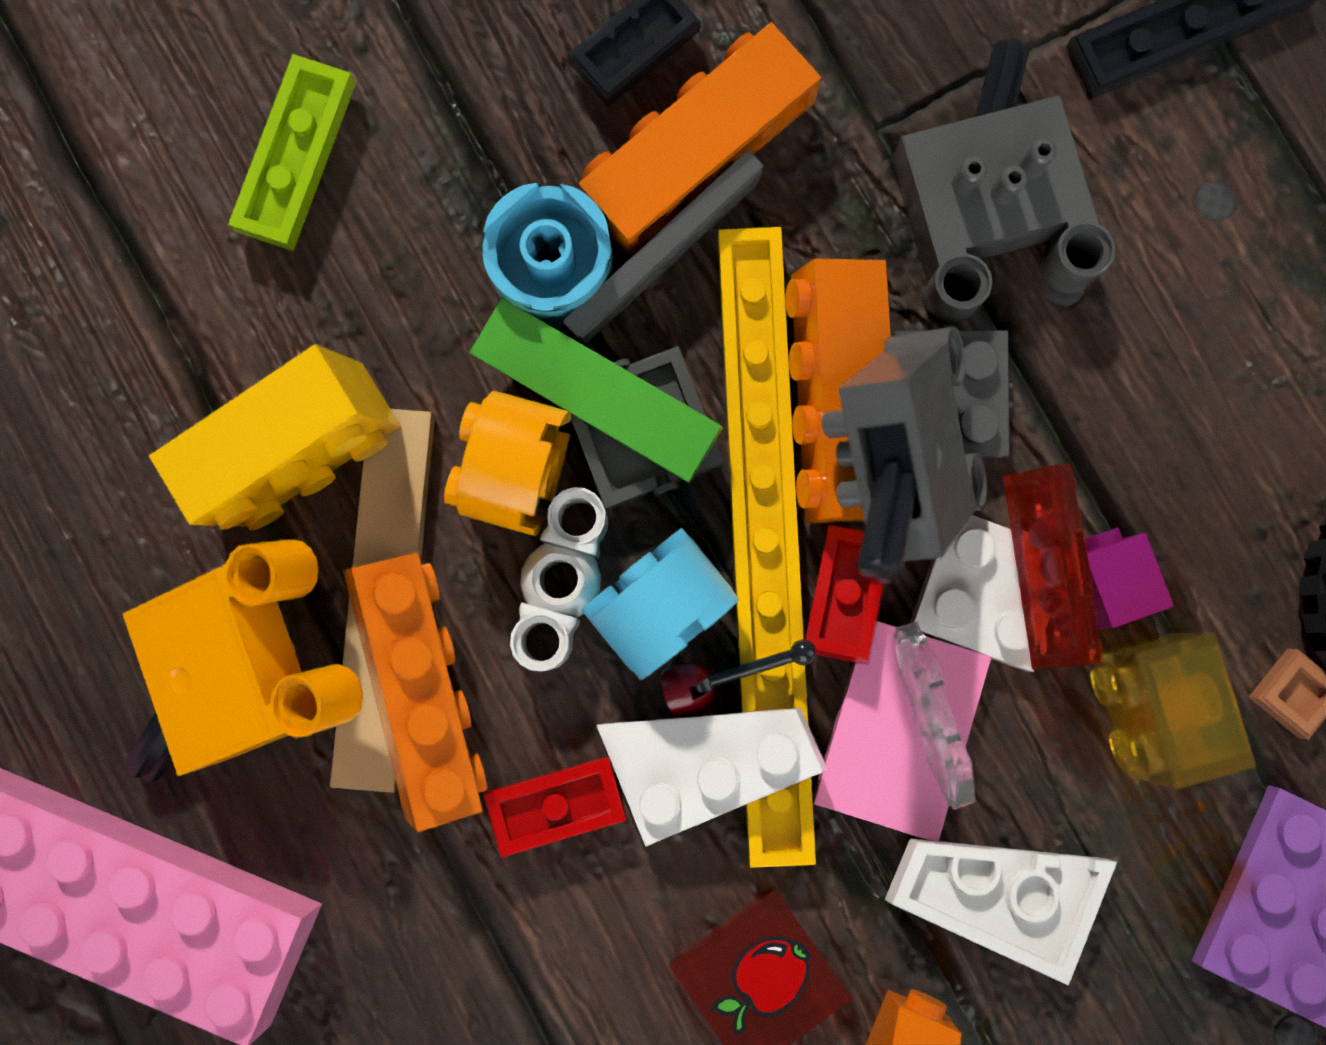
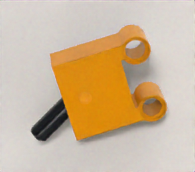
M289 539L239 546L231 552L225 565L122 614L156 711L128 756L127 772L132 778H141L147 783H153L161 778L171 760L173 761L177 776H181L224 762L288 735L296 738L308 736L348 723L357 717L362 708L363 690L356 674L348 667L340 664L302 672L295 653V646L290 639L278 605V601L306 596L312 591L317 582L319 571L317 558L312 549L303 541Z

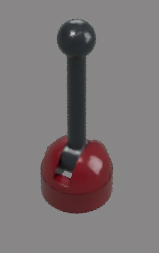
M800 639L794 642L790 650L713 674L695 662L680 663L664 668L661 673V685L666 703L672 714L677 718L697 713L711 702L715 686L793 662L802 666L809 665L816 658V647L811 641Z

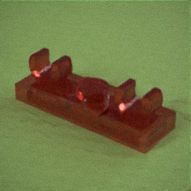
M1056 464L1003 476L1032 669L1101 663V650L1103 646L1098 636L1095 617L1098 614L1097 608L1093 604L1092 596L1094 592L1084 529L1081 527L1083 518L1082 512H1079L1075 489L1077 487V480L1073 476L1072 464Z

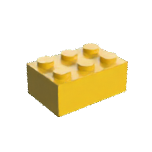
M314 344L149 455L189 525L219 526L220 529L248 527L249 530H257L278 519L284 513L281 505L300 493L301 496H308L332 483L336 478L333 471L353 458L355 462H359L381 451L388 444L385 436L401 425L363 363Z

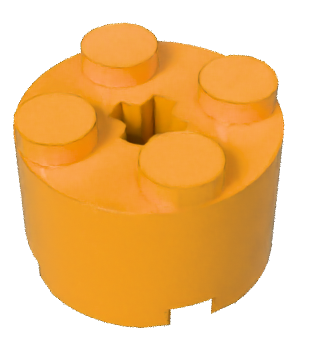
M492 391L487 398H484L481 404L470 402L463 414L459 431V439L468 443L462 466H454L449 474L444 492V503L456 506L458 514L461 516L537 536L543 528L546 518L535 515L541 499L552 502L555 497L570 439V434L558 430L560 426L571 422V412L499 391Z

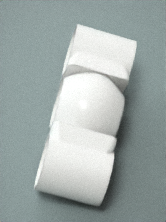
M573 487L566 489L553 498L548 508V526L540 537L544 544L540 545L528 556L521 569L520 587L527 604L521 602L519 608L520 620L516 623L511 633L510 647L514 658L519 664L532 671H548L560 667L567 661L573 649V634L581 621L577 618L584 614L581 609L600 592L601 573L596 559H599L600 542L608 530V516L602 501L595 493L585 488ZM581 503L591 506L596 512V522L587 534L572 536L564 532L562 516L571 505ZM559 563L573 566L578 575L575 590L564 598L551 597L544 586V578L547 571L553 565ZM544 623L552 626L557 631L559 648L550 659L540 661L532 657L528 652L526 639L532 628Z

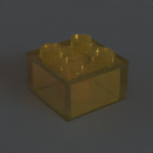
M1215 632L1161 634L1092 653L1096 669L1091 670L1092 687L1099 703L1103 707L1108 706L1115 729L1109 735L1110 747L1117 764L1122 770H1127L1129 777L1179 789L1256 767Z

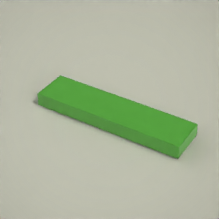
M503 298L499 301L469 352L475 358L560 408L570 411L572 415L689 484L723 429L715 421Z

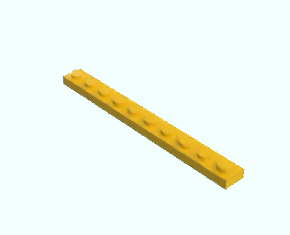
M781 227L723 229L718 231L735 593L739 598V601L736 603L739 665L790 650L794 642L804 639ZM793 662L740 679L741 712L801 708L808 724L805 666ZM811 777L746 804L750 868L816 865Z

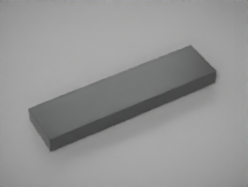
M747 150L603 283L590 299L581 304L563 320L564 333L585 346L756 187L763 172L761 162Z

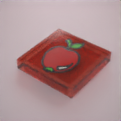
M774 886L670 961L671 970L723 1045H791L852 1000L845 986Z

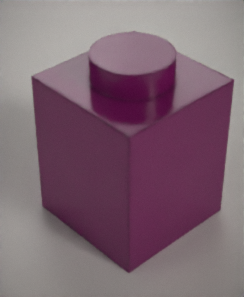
M1119 527L1081 540L1085 552L1072 557L1069 570L1092 629L1115 628L1174 607L1146 533L1123 538Z

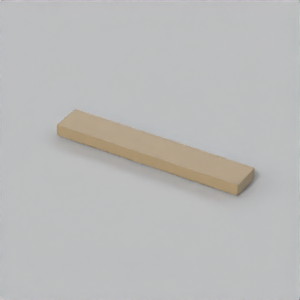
M391 409L401 426L385 436L388 444L381 451L363 461L352 568L418 552L421 562L435 415L432 412ZM349 597L342 665L348 667L358 677L363 690V703L357 717L348 723L336 726L330 787L394 793L398 789Z

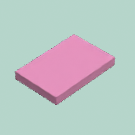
M877 622L870 664L852 663L824 757L827 770L819 774L812 798L813 804L929 841H939L991 656Z

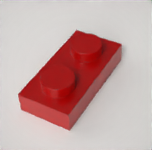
M829 525L805 639L815 645L816 655L869 665L885 582H878L875 577L865 576L859 570L858 559L864 531Z
M609 755L496 788L483 794L501 858L627 820Z

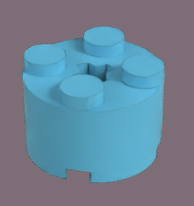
M539 183L526 184L502 197L489 213L484 227L485 234L482 252L484 267L500 299H505L549 326L558 329L563 326V320L581 304L590 299L601 285L614 274L610 233L607 221L600 208L588 195L579 189L560 184L561 187L539 186ZM546 250L552 256L560 253V258L554 262H550L547 259L540 262L538 255Z
M683 528L675 532L653 551L659 562L649 552L619 577L620 579L615 585L620 590V594L610 585L581 609L630 671L634 672L639 680L646 678L687 646L690 640L703 629L709 628L739 601L737 595L732 591V587Z

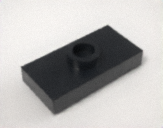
M632 0L567 54L568 62L604 104L609 107L698 34L701 21L682 0Z

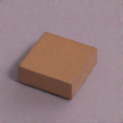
M1287 649L1250 694L1249 698L1297 738L1309 740L1326 719V672L1298 649Z

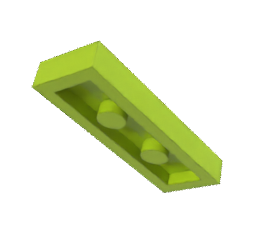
M292 54L228 223L236 233L294 251L356 85L350 72Z

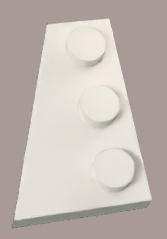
M801 708L596 725L645 846L827 770Z
M910 839L885 900L1069 985L1117 862L1098 857Z

